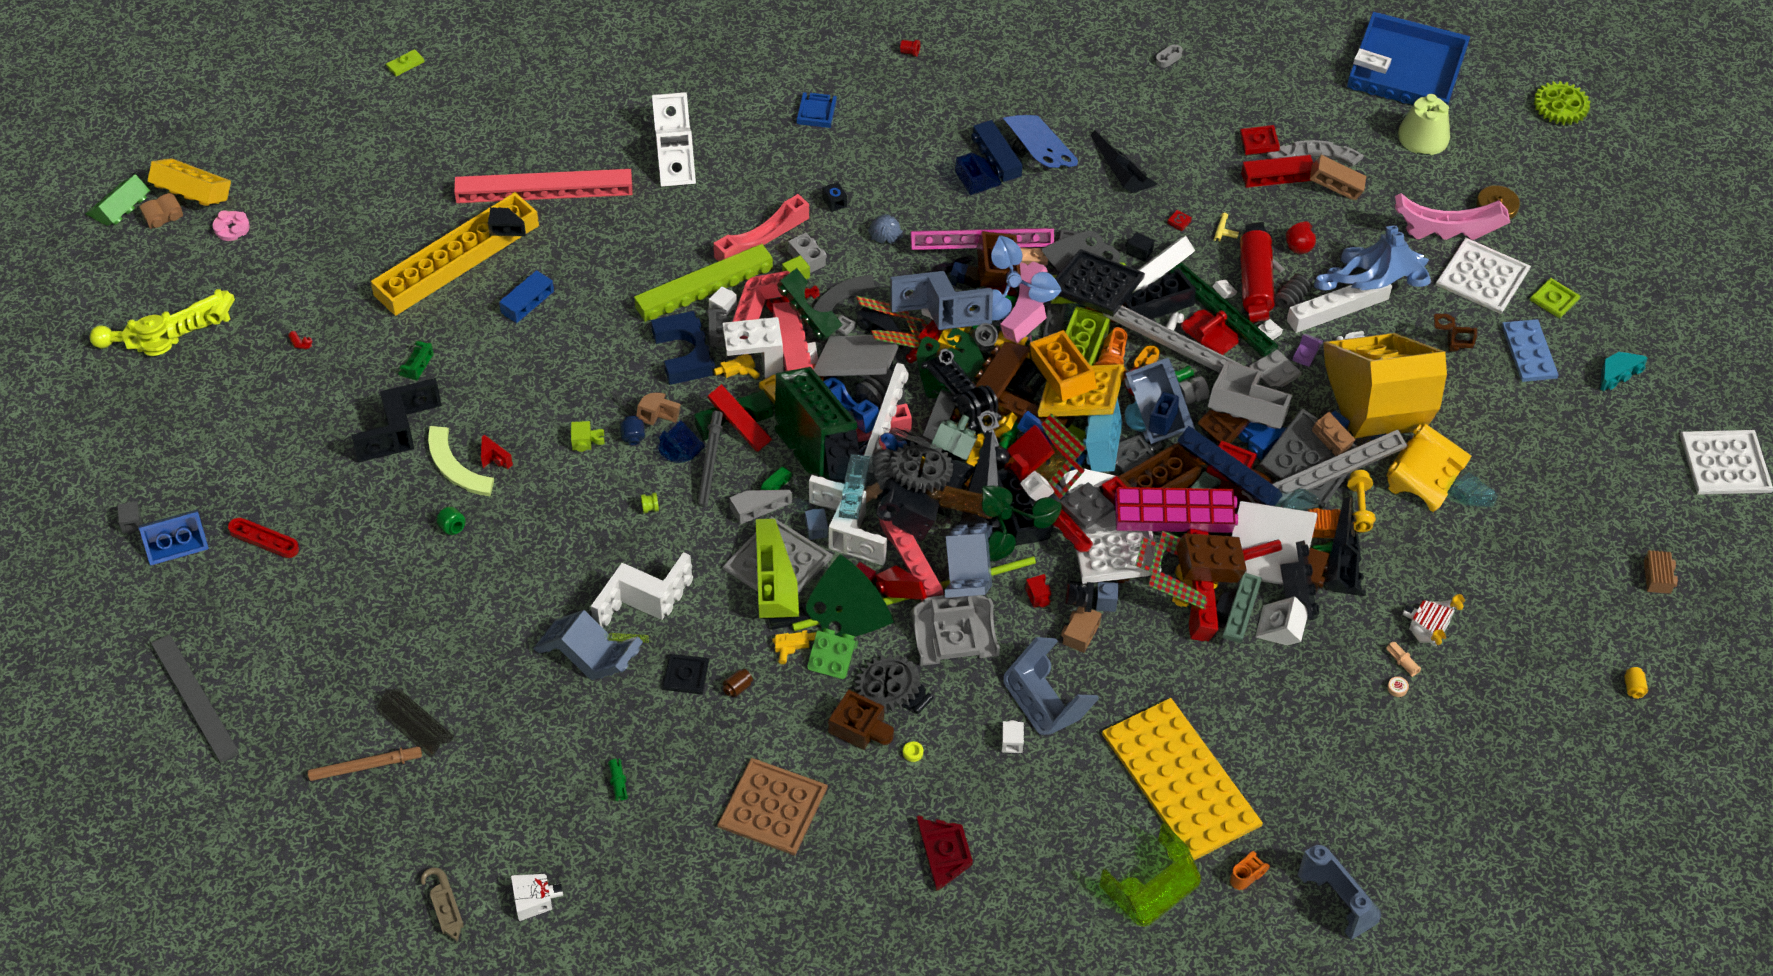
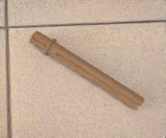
M401 747L400 750L311 769L307 772L310 781L393 763L402 762L405 764L407 760L421 758L422 751L420 747L404 750Z

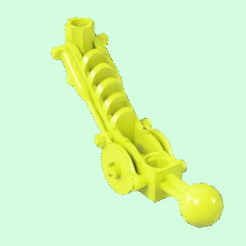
M216 289L214 295L195 302L190 307L170 315L166 311L161 316L148 315L138 321L129 320L123 331H111V329L103 325L96 326L90 332V342L95 347L101 349L107 348L112 342H125L127 349H137L138 352H144L148 356L160 355L167 352L172 347V344H177L179 336L212 324L229 321L228 311L235 298L228 291Z

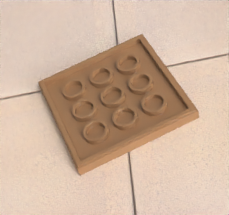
M751 758L717 826L723 830L795 856L828 785Z

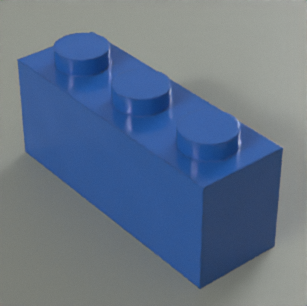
M536 270L519 286H516L512 292L501 299L499 302L501 313L515 323H518L554 292L553 280Z

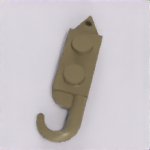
M429 868L422 874L421 884L424 885L426 883V877L434 874L438 877L440 884L430 891V897L442 933L447 934L458 942L461 928L464 925L447 876L440 868Z

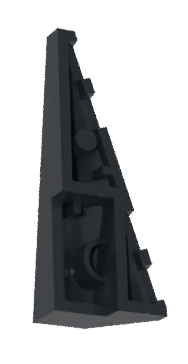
M1096 130L1092 132V139L1123 188L1135 193L1157 185L1154 180L1148 178L1147 174L1141 171L1120 150L1112 147L1111 143L1105 140Z
M986 432L984 434L983 446L979 451L978 463L975 465L967 491L966 503L962 508L961 520L957 525L967 524L968 527H973L976 523H987V526L992 525V528L1001 527L1000 522L997 520L998 516H987L983 512L981 505L982 486H998L994 432Z
M1347 497L1342 502L1324 584L1334 592L1366 596V591L1362 590L1361 580L1364 579V576L1359 571V562L1361 561L1358 532H1354L1353 522L1356 521V515H1352L1351 509L1354 500L1351 497Z

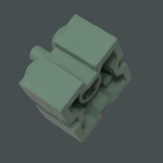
M962 415L959 423L950 419L943 421L932 444H936L937 447L967 460L978 436L975 435L976 432L974 430L972 431L965 427L969 417Z

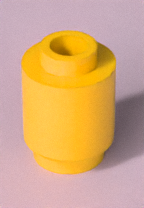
M1639 667L1627 669L1624 676L1627 694L1636 699L1644 697L1648 693L1645 673Z

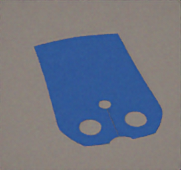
M1016 115L1003 118L1031 155L1040 163L1052 168H1059L1061 165L1068 167L1077 166V158L1039 116ZM1066 155L1071 158V161H1064L1061 156ZM1043 157H1050L1053 163L1046 162Z

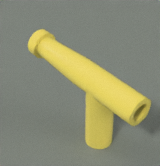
M1227 213L1221 214V219L1214 236L1215 241L1218 238L1220 242L1222 235L1238 238L1239 232L1224 229L1226 219L1228 218Z

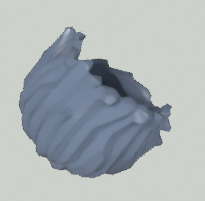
M883 214L875 218L868 229L871 239H875L876 242L881 244L885 241L893 244L903 237V234H901L903 231L900 229L899 222L894 216L892 217L889 214Z

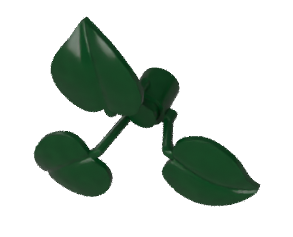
M993 485L982 486V510L987 516H998L997 520L1000 522L1003 530L1002 532H993L988 538L990 561L996 562L1006 558L1015 548V537L1010 533L1006 534L1007 530L1003 520L1011 517L1012 512L1030 519L1033 518V524L1037 528H1046L1052 525L1059 517L1062 508L1061 503L1053 498L1044 497L1037 500L1033 505V514H1028L1015 509L1013 506H1009L1013 499L1011 492L1006 488Z

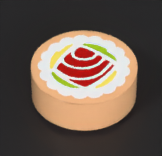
M1402 677L1391 678L1387 686L1389 693L1395 697L1406 695L1409 688L1408 682Z

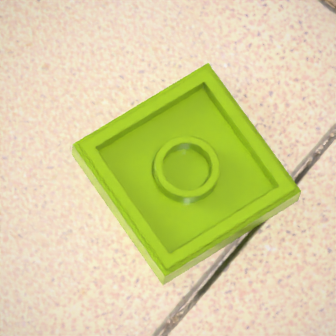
M1550 278L1531 296L1530 301L1560 319L1581 296Z

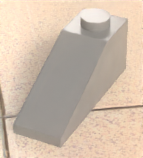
M753 490L737 493L729 498L730 509L741 525L791 504L792 492L790 490Z

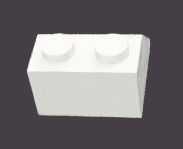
M1296 597L1263 605L1255 637L1283 645L1301 642L1308 616L1307 608Z

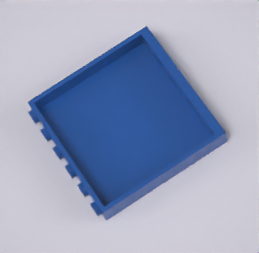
M1373 12L1360 49L1392 58L1391 64L1386 74L1354 64L1347 88L1412 105L1419 98L1425 97L1428 94H1434L1449 105L1470 36Z

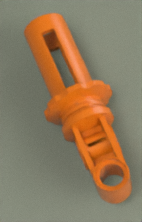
M1116 327L1104 339L1098 362H1095L1093 366L1124 364L1123 357L1127 340V333L1124 329ZM1124 367L1125 370H1124L1122 382L1124 381L1125 375H1126V373H1127L1125 367Z

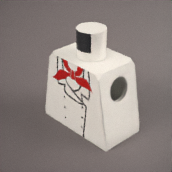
M545 874L511 876L519 921L552 910L551 898L563 896L561 883L548 886Z

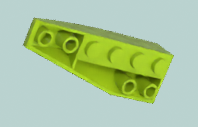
M756 519L759 618L799 617L798 583L776 519Z

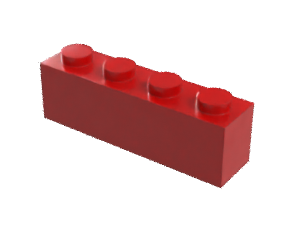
M1311 155L1243 162L1241 174L1246 188L1312 181L1310 180L1313 161Z

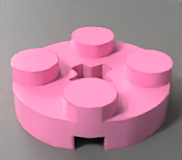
M221 211L213 222L214 233L218 238L225 241L237 240L238 237L246 235L250 228L246 214L238 211ZM234 224V226L228 228V225Z

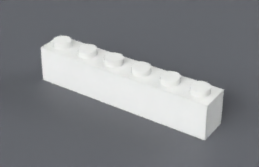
M1389 284L1383 288L1359 290L1351 288L1352 285L1290 307L1287 322L1295 333L1388 300L1392 285Z

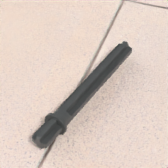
M713 411L711 424L708 425L709 437L697 503L701 507L708 506L720 432L723 430L721 426L723 413L721 411Z

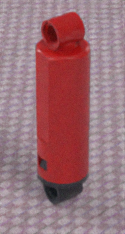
M1264 222L1245 224L1246 231L1240 236L1243 307L1249 313L1252 323L1268 321L1269 312L1275 306L1272 235L1265 229Z

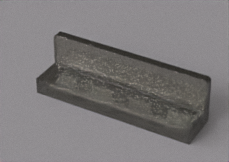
M400 689L386 690L376 708L377 712L415 745L420 747L429 757L435 755L440 744L449 743L454 738L453 734Z

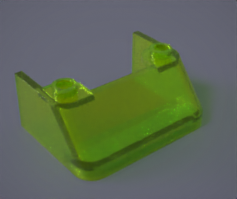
M1165 823L1161 825L1158 841L1168 850V856L1173 861L1166 869L1145 885L1134 877H1128L1119 883L1106 869H1103L1099 886L1137 925L1142 927L1151 925L1197 889L1201 883L1200 872L1188 846Z

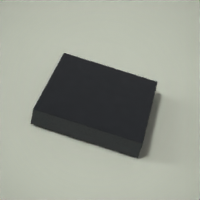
M670 654L663 690L703 695L710 658Z

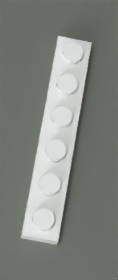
M897 363L861 462L865 472L873 473L872 459L874 454L881 450L879 437L889 432L888 430L891 428L892 416L896 414L897 402L901 399L903 385L908 380V372L904 364Z

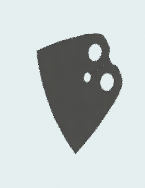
M1095 231L1080 232L1041 249L1059 272L1063 270L1080 249L1103 257L1102 253L1104 251H1110L1113 254L1112 261L1119 263L1120 260L1118 250L1111 245H1106L1103 242V238ZM1094 237L1097 244L1095 246L1087 245L1086 238Z

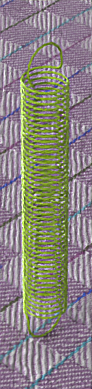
M609 633L610 635L607 636L611 639L609 641H620L623 636L627 640V636H629L628 639L631 638L630 635L633 636L632 638L636 636L641 637V640L643 637H645V640L649 637L648 635H624L622 633Z

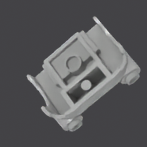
M945 595L928 597L911 609V617L920 666L939 664L941 659L979 655V658L999 656L1000 645L997 642L994 629V605L991 598L988 599L981 595L945 598Z

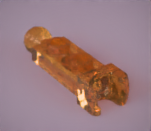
M945 486L943 492L936 488H933V492L929 490L926 492L931 498L940 499L939 504L942 507L976 514L979 517L988 519L992 518L987 516L982 510V493L979 494Z

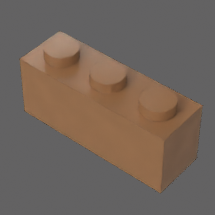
M1320 155L1312 164L1310 180L1349 199L1357 200L1364 192L1366 176Z

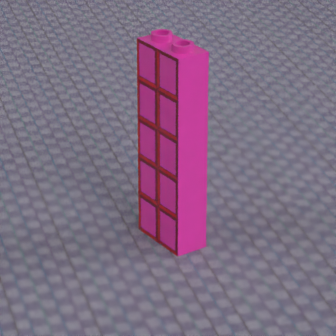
M1117 487L1115 492L1116 531L1188 532L1191 528L1206 532L1233 533L1234 527L1238 525V514H1235L1237 496H1234L1233 489Z

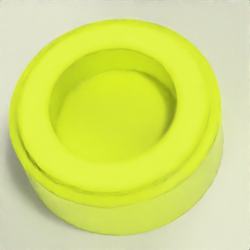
M918 742L906 743L903 747L904 758L910 762L919 761L923 757L922 745Z

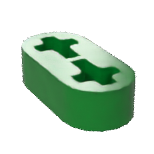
M781 467L762 484L760 490H779L790 481L792 472L785 467Z

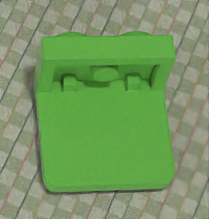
M824 628L823 632L817 630L807 666L808 669L840 679L846 678L853 651L857 649L859 642L855 641V636L843 633V636L840 637L835 635L836 631L826 628Z

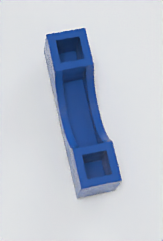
M833 376L825 380L826 386L846 410L854 412L857 428L866 434L872 431L879 414L878 407L867 399L857 404L848 394L845 385Z

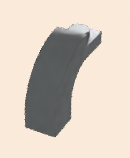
M942 387L923 436L931 440L934 439L940 424L950 419L956 403H953L950 399L954 395L948 389Z

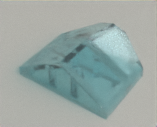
M1299 488L1282 502L1281 507L1307 511L1308 509L1318 508L1320 499L1310 491Z

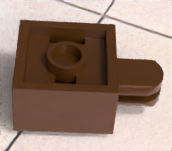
M849 689L828 720V733L865 750L871 739L880 744L888 745L894 738V728L883 722L884 706Z

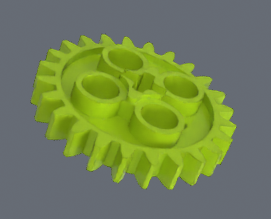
M1552 81V85L1546 83V86L1542 85L1537 90L1534 97L1535 110H1539V115L1544 114L1543 119L1550 118L1549 122L1555 120L1556 124L1562 122L1563 125H1565V122H1568L1569 125H1572V122L1577 124L1579 120L1583 121V118L1589 112V96H1585V91L1580 92V87L1574 88L1575 84L1569 86L1568 82L1564 85L1561 81H1559V84Z

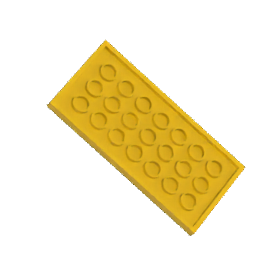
M1172 698L1102 731L1103 737L1191 861L1262 826L1263 822Z

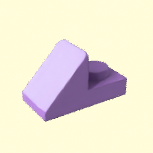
M1303 334L1301 343L1292 361L1310 367L1323 340Z

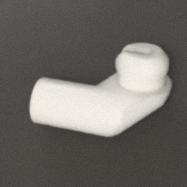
M1178 312L1173 313L1166 327L1174 331L1177 323L1183 322L1184 315Z

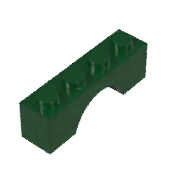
M796 268L778 282V291L790 301L789 304L792 309L799 312L802 321L812 328L814 336L823 342L843 324L832 311L819 312L810 307L805 298V288L808 281Z
M764 390L736 399L756 422L773 417L772 404ZM716 407L694 414L695 426L703 441L708 440V425L711 424L713 411H719ZM722 415L721 426H723V424H724L726 421H728L723 415Z

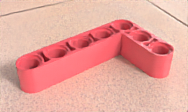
M783 271L750 278L744 286L732 322L759 319L766 299L783 297L778 291L777 284L790 272ZM740 336L739 338H740V339H746V338H748V337H747V336Z

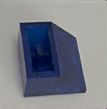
M972 152L956 157L955 173L970 195L1002 185V182L986 159Z

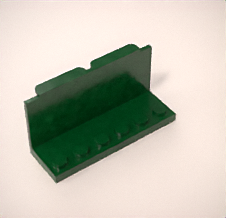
M811 367L776 373L775 420L779 425H776L774 430L788 448L795 449L793 455L807 473H817L819 476H823L825 435L857 429V422Z

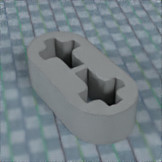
M1170 45L1157 54L1156 64L1163 68L1170 66L1182 57V47Z

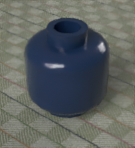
M628 416L620 423L622 441L629 445H638L645 438L644 422L637 416Z

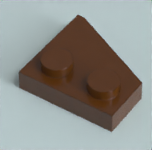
M1210 409L1198 422V425L1219 443L1221 440L1231 443L1249 425L1250 421L1246 418H1237L1228 413L1223 414Z

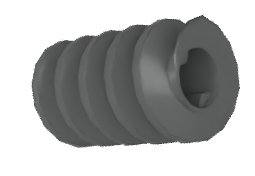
M1295 273L1282 289L1275 294V304L1284 310L1297 305L1307 295V292L1311 290L1310 282L1302 274Z

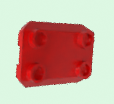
M1198 310L1189 319L1183 321L1180 326L1185 333L1191 335L1205 347L1221 355H1224L1239 343L1238 334L1225 325L1227 315L1222 310L1217 312L1216 316H1213L1206 310Z

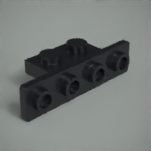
M1305 540L1296 542L1299 562L1280 564L1285 598L1296 597L1300 602L1306 601L1309 620H1314L1318 618L1319 605L1315 603L1316 587L1311 580L1313 569L1308 562L1309 547L1305 544Z

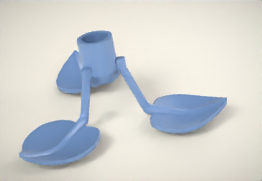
M998 236L992 249L991 259L996 267L1000 269L1009 267L1010 272L1006 275L1008 284L1004 294L1002 295L999 290L993 289L992 320H1001L1010 314L1012 305L1011 301L1006 298L1010 287L1015 288L1020 284L1031 287L1028 293L1029 297L1041 303L1048 302L1060 294L1061 287L1056 279L1047 272L1036 273L1031 279V284L1022 280L1019 273L1013 271V265H1018L1022 261L1020 247L1010 238Z

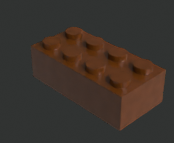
M1177 442L1120 475L1118 478L1127 487L1188 488L1198 480L1202 467Z

